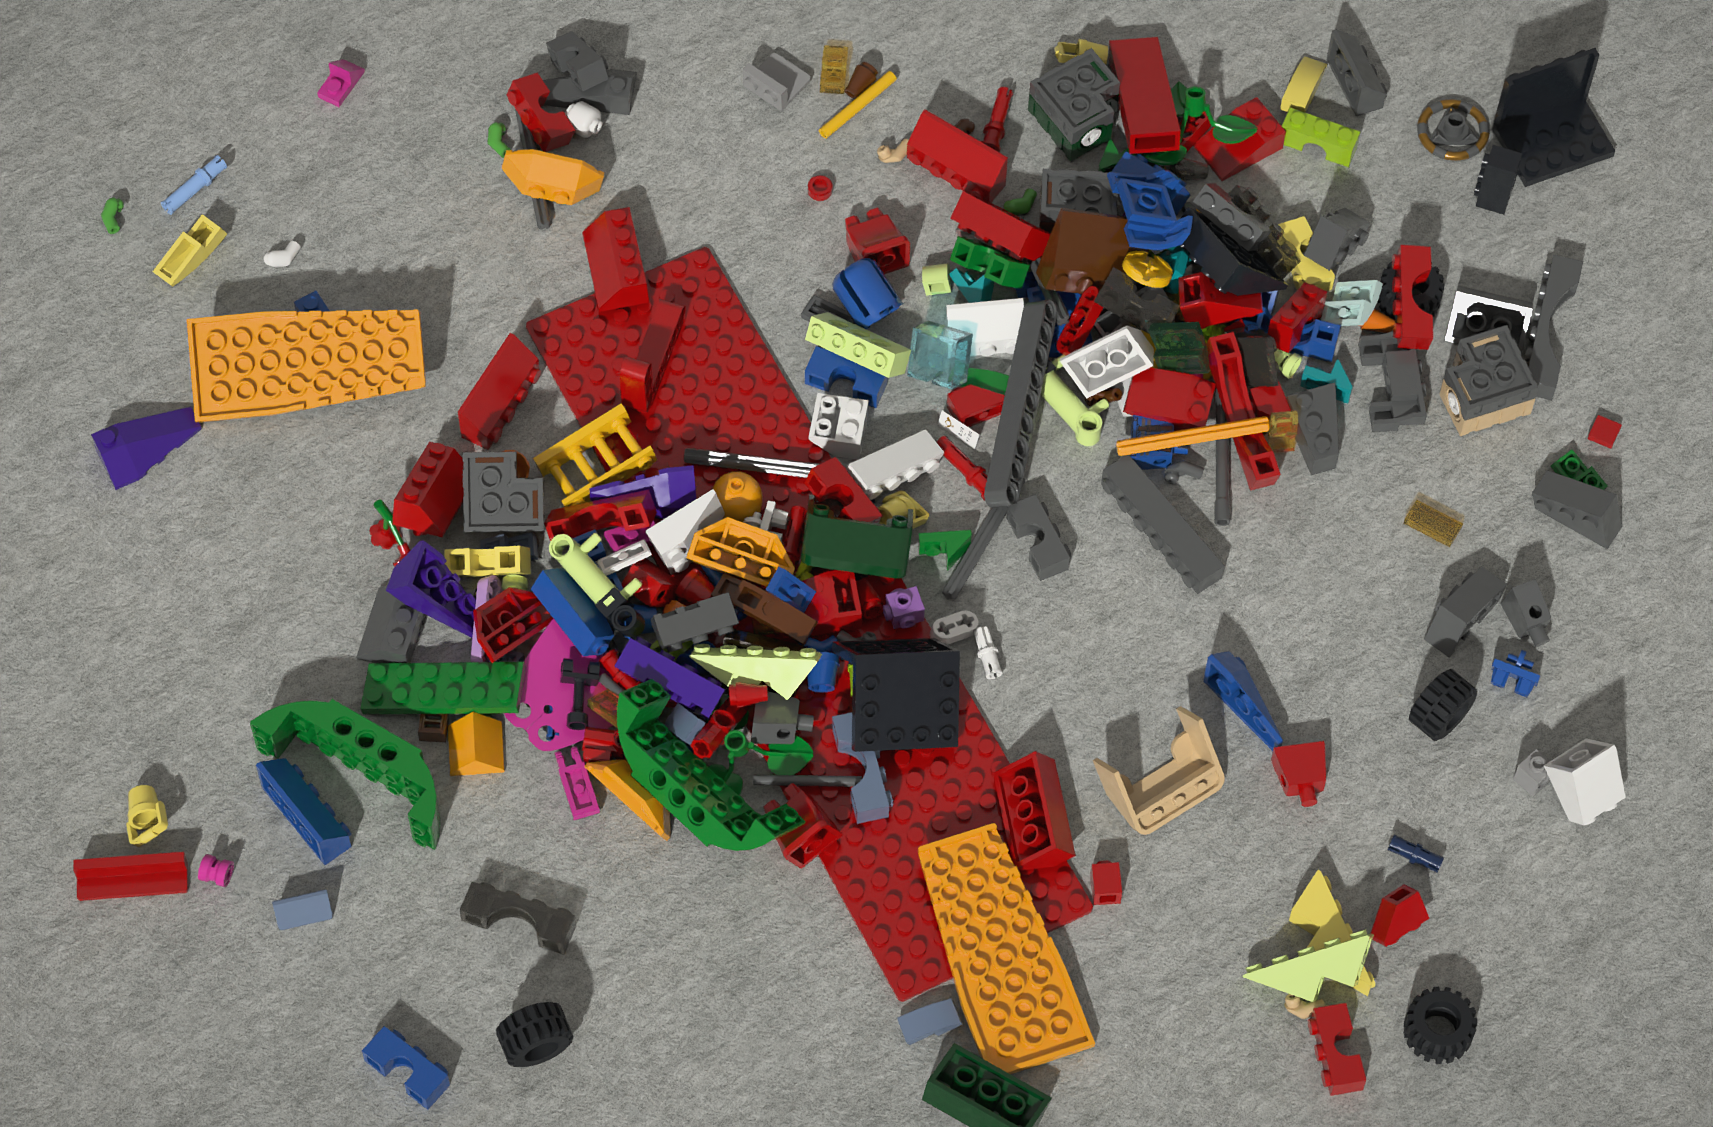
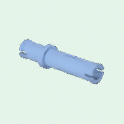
M216 155L202 169L198 168L195 170V175L161 202L165 211L168 209L167 213L172 215L204 186L212 184L211 180L227 168L223 159L219 161L221 157Z

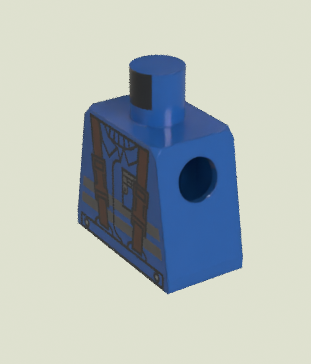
M1133 415L1131 438L1174 431V424ZM1188 445L1130 454V457L1141 470L1167 468L1171 465L1173 454H1188Z

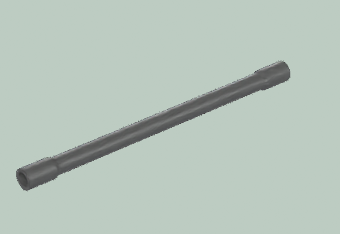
M1216 388V424L1227 423ZM1229 438L1216 440L1214 523L1218 526L1230 524Z

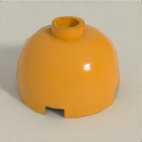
M730 472L724 474L715 482L712 489L716 492L725 512L722 519L729 517L744 522L745 518L753 517L754 512L760 513L763 499L762 491L758 482L751 475L743 472Z

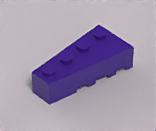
M637 637L636 641L630 638L614 667L641 683L653 679L662 685L663 689L671 696V700L680 703L687 709L709 720L725 692V689L721 688L722 683L709 676L707 679L699 676V671L686 663L683 666L674 662L675 657L663 650L660 653L650 649L652 644L640 637Z

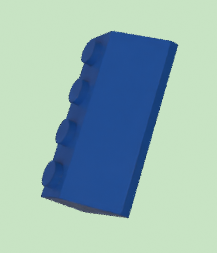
M286 758L261 761L256 764L262 789L324 866L351 848L350 830L343 822L339 824L334 818L336 815L327 802L323 804L318 797L320 795L312 783L306 784L302 779L304 775L296 764L291 765Z

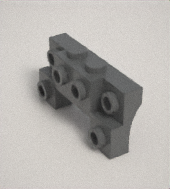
M1393 331L1379 335L1360 336L1358 347L1361 365H1382L1388 401L1370 402L1369 416L1372 432L1398 431L1401 425L1425 424L1427 417L1424 402L1426 384L1424 381L1421 382L1420 375H1422L1421 359L1417 360L1416 349L1398 348L1397 338L1393 337Z

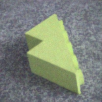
M709 644L694 645V651L689 657L728 687L730 684H736V682L759 685L763 681L788 700L819 661L822 654L816 652V649L813 648L790 651L787 647L763 650L761 646L737 649L735 645L710 648Z
M1365 929L1350 934L1351 940L1342 943L1340 938L1324 942L1325 948L1317 951L1314 950L1313 946L1297 951L1299 956L1288 959L1287 955L1271 959L1273 965L1264 968L1261 963L1246 967L1247 973L1243 977L1314 1002L1318 1000L1325 977L1352 987L1358 985L1374 934H1367Z

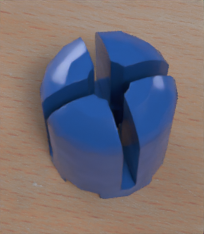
M871 258L859 259L852 263L845 270L839 272L832 282L834 292L856 325L866 330L870 328V325L884 319L904 304L876 261Z

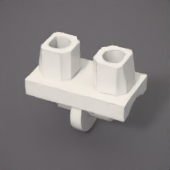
M768 501L762 520L761 513L754 512L753 517L745 518L743 523L771 532L772 527L786 529L789 513L776 509V502ZM771 532V533H774V534L778 535V537H779V539H780V541H781V543H782L783 534L776 533V532Z

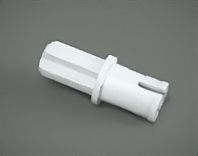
M987 626L978 627L974 631L979 649L977 655L978 658L982 659L986 678L995 679L994 673L997 674V677L1003 674L997 658L998 649L994 647L989 628Z

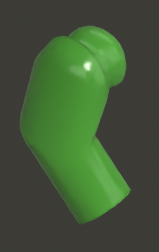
M494 122L488 128L487 143L504 158L506 150H511L502 141V136L505 134L503 131H506V127L503 123Z
M1028 188L1025 190L1022 198L1006 201L1003 209L1014 215L1027 214L1035 201L1037 192Z
M109 198L101 213V218L109 234H115L120 230L115 214L122 211L124 203L119 198Z

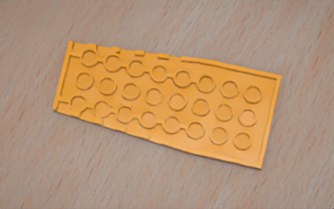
M417 309L388 311L337 310L328 312L271 311L187 319L195 422L272 416L426 387L420 311Z
M992 823L920 846L918 848V856L960 1004L980 1057L1005 1072L1014 1074L1093 1048L1095 1041L1059 952L1044 928V922L1032 903L1029 891L1023 885L1018 868L1014 866L1005 842H1002L997 831V825Z

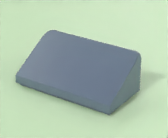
M325 889L272 902L279 930H286L333 918L330 900Z

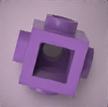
M917 586L907 589H895L886 594V605H883L882 609L886 621L891 620L893 629L900 627L909 628L915 625V623L924 621L925 608Z

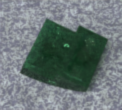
M1199 322L1151 323L1148 331L1156 348L1153 357L1158 369L1187 374L1209 373L1208 352Z

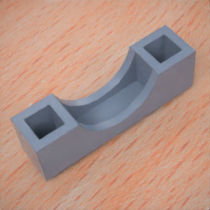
M852 712L832 716V731L838 752L854 756L862 763L865 769V775L862 780L851 788V803L857 824L889 817V807L893 806V800L890 790L885 791L883 783L887 782L883 766L879 767L877 759L880 758V752L853 751Z

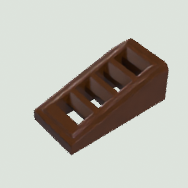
M420 714L419 741L446 742L449 714ZM428 716L442 717L441 719H427ZM427 724L440 725V728L427 727Z

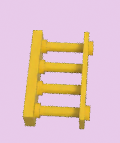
M622 404L614 407L533 458L542 476L552 474L567 496L561 500L564 507L590 502L589 488L615 481H625L636 473L649 469L657 461L652 447L648 446L642 450L626 427L631 423V420ZM615 432H618L633 454L631 458L621 464L604 441L605 438ZM592 446L597 447L611 468L610 471L600 477H597L582 454ZM570 460L575 461L589 484L578 491H575L560 468Z

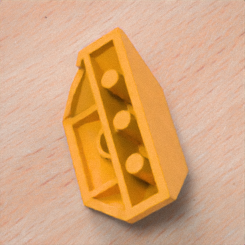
M534 149L506 150L502 164V170L523 195L554 201L558 204L573 205L600 191L604 178L603 171L597 170L585 161Z
M729 517L695 532L686 556L687 559L720 573L725 572L737 579L745 580L767 588L778 567L787 570L792 575L795 570L778 535Z
M625 759L588 762L584 766L666 841L669 840L671 837L670 812L631 776L633 771Z

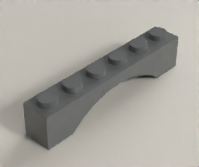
M1554 254L1551 264L1546 263L1542 278L1547 279L1546 285L1541 284L1538 299H1542V304L1536 306L1533 320H1538L1537 327L1532 326L1529 341H1533L1532 348L1527 347L1524 358L1528 362L1533 380L1536 381L1539 387L1536 397L1551 401L1556 390L1561 366L1550 345L1549 323L1555 312L1567 300L1575 296L1583 266V261Z

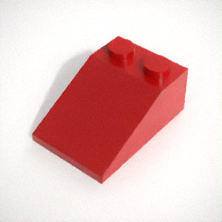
M1258 97L1237 107L1229 114L1242 118L1258 127L1255 134L1239 143L1228 144L1214 138L1212 133L1215 127H1213L1193 146L1221 181L1283 149L1286 131Z
M1150 367L1132 376L1123 412L1132 416L1138 415L1174 424V431L1203 427L1207 423L1216 384L1193 374Z

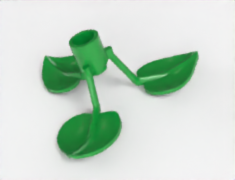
M1178 81L1171 89L1177 117L1183 116L1180 127V143L1188 116L1199 117L1204 111L1211 126L1215 127L1212 133L1214 138L1223 143H1239L1255 134L1258 130V127L1232 115L1220 116L1217 122L1214 121L1210 112V105L1206 104V92L1201 87L1187 88ZM1180 145V150L1144 153V158L1158 165H1173L1184 159L1187 149Z
M723 694L714 711L724 704L729 695ZM747 711L738 725L724 739L725 746L730 752L728 755V770L721 764H714L708 767L718 777H721L736 794L740 795L743 789V779L738 774L732 773L735 757H742L748 753L749 749H753L765 756H769L767 765L775 775H796L813 758L814 752L805 740L796 735L795 741L792 744H769L770 751L754 745L747 740L741 731H738L743 729L748 722L749 712Z

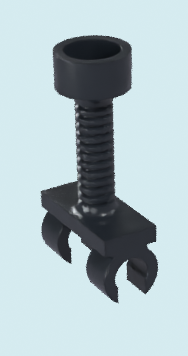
M563 658L560 683L574 684L573 712L567 714L566 726L572 730H584L586 726L588 727V715L583 713L585 685L597 686L600 662L590 661L587 674L572 672L573 659Z

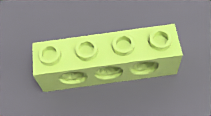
M829 312L811 316L805 340L888 378L905 374L911 349Z

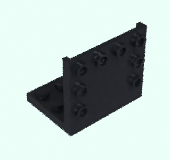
M1596 48L1587 51L1581 50L1575 55L1557 58L1551 63L1543 66L1537 65L1528 71L1513 73L1505 78L1492 131L1503 148L1522 153L1518 176L1525 187L1614 157V147L1586 102L1600 56Z
M936 638L832 642V652L840 656L841 660L849 661V664L853 665V751L958 747L959 650Z

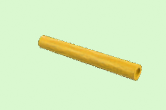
M891 71L885 73L819 129L820 135L825 139L831 136L897 80L895 74Z

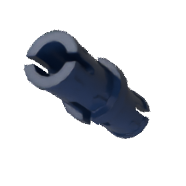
M1395 834L1387 849L1410 860L1409 863L1411 864L1417 863L1438 873L1444 860L1443 856L1423 848L1422 844L1417 843L1416 845Z

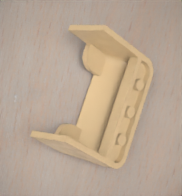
M1181 706L1176 708L1185 731L1177 735L1171 743V753L1174 759L1132 785L1128 777L1120 774L1112 766L1099 758L1093 760L1106 795L1129 825L1142 835L1154 832L1219 791L1224 784V773L1203 719Z

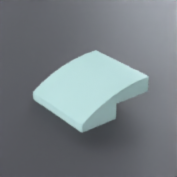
M1378 280L1337 282L1333 300L1325 302L1321 321L1341 326L1363 325L1377 304L1383 283Z

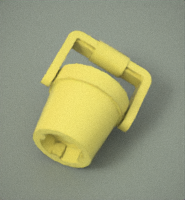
M1078 39L1077 44L1058 42L1054 49L1055 56L1060 63H1065L1078 55L1080 56L1092 48L1105 65L1107 64L1108 46L1089 42L1086 39ZM1065 52L1075 53V55L1065 54Z
M902 490L886 496L882 500L883 504L878 507L879 512L883 515L878 524L886 525L887 520L895 515L907 517L908 509H913L912 529L925 524L929 518V513Z
M140 785L132 788L128 793V822L126 826L129 842L132 845L141 847L166 830L168 820L165 805L162 801H158L155 789L152 786ZM137 829L146 830L139 836L137 834Z

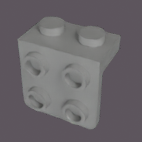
M772 53L758 68L750 63L743 68V86L781 112L810 83L809 74L777 53Z

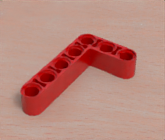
M661 299L658 301L637 358L625 357L620 370L621 402L623 406L644 412L649 411L684 319V305Z

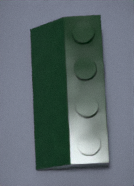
M955 1043L927 1080L922 1097L924 1102L969 1127H1038L1052 1097Z

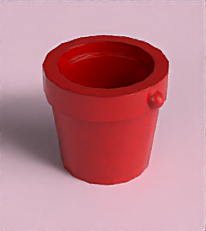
M694 568L680 582L675 594L679 598L695 604L698 601L712 598L711 594L715 586L699 569Z

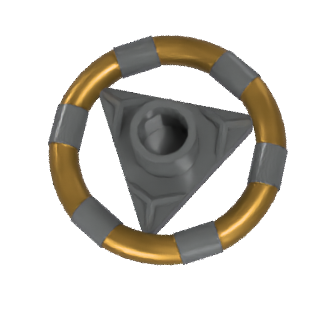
M1447 99L1429 105L1422 112L1417 123L1418 137L1422 145L1433 155L1445 160L1460 161L1470 159L1483 150L1489 138V125L1485 116L1474 105L1461 100ZM1448 108L1430 140L1427 132L1428 119L1433 114ZM1454 109L1461 110L1475 118L1479 125V139L1465 123V117ZM1436 145L1473 146L1464 151L1452 152Z

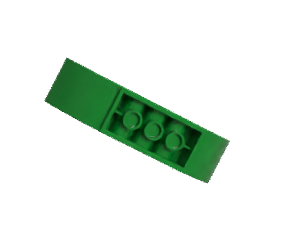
M650 679L620 692L617 705V727L624 755L633 771L631 776L706 847L715 845L722 849L734 851L752 850L805 824L806 821L788 804H784L764 815L757 813L721 777H718L707 767L703 760L694 755L685 743L677 739L664 724L660 723L657 719L671 698L661 684Z
M331 699L330 702L297 701L280 705L262 713L250 722L256 749L265 756L272 755L279 759L297 735L302 742L306 744L313 743L318 746L325 755L337 757L347 768L351 770L356 768L363 772L364 776L371 782L382 783L392 794L396 796L401 794L408 798L409 802L413 805L408 813L412 839L422 847L428 846L434 850L436 849L440 835L441 818L434 780L428 766L424 762L421 749L334 699Z

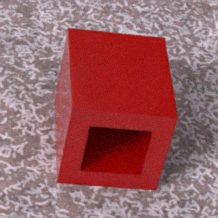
M1103 860L1092 864L1090 880L1093 905L1121 904L1122 885L1119 862L1112 863L1111 861Z

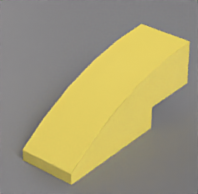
M1304 56L1283 95L1280 110L1288 112L1289 108H1293L1306 113L1328 64Z
M202 214L187 234L184 231L152 272L173 287L193 272L217 248L227 233Z

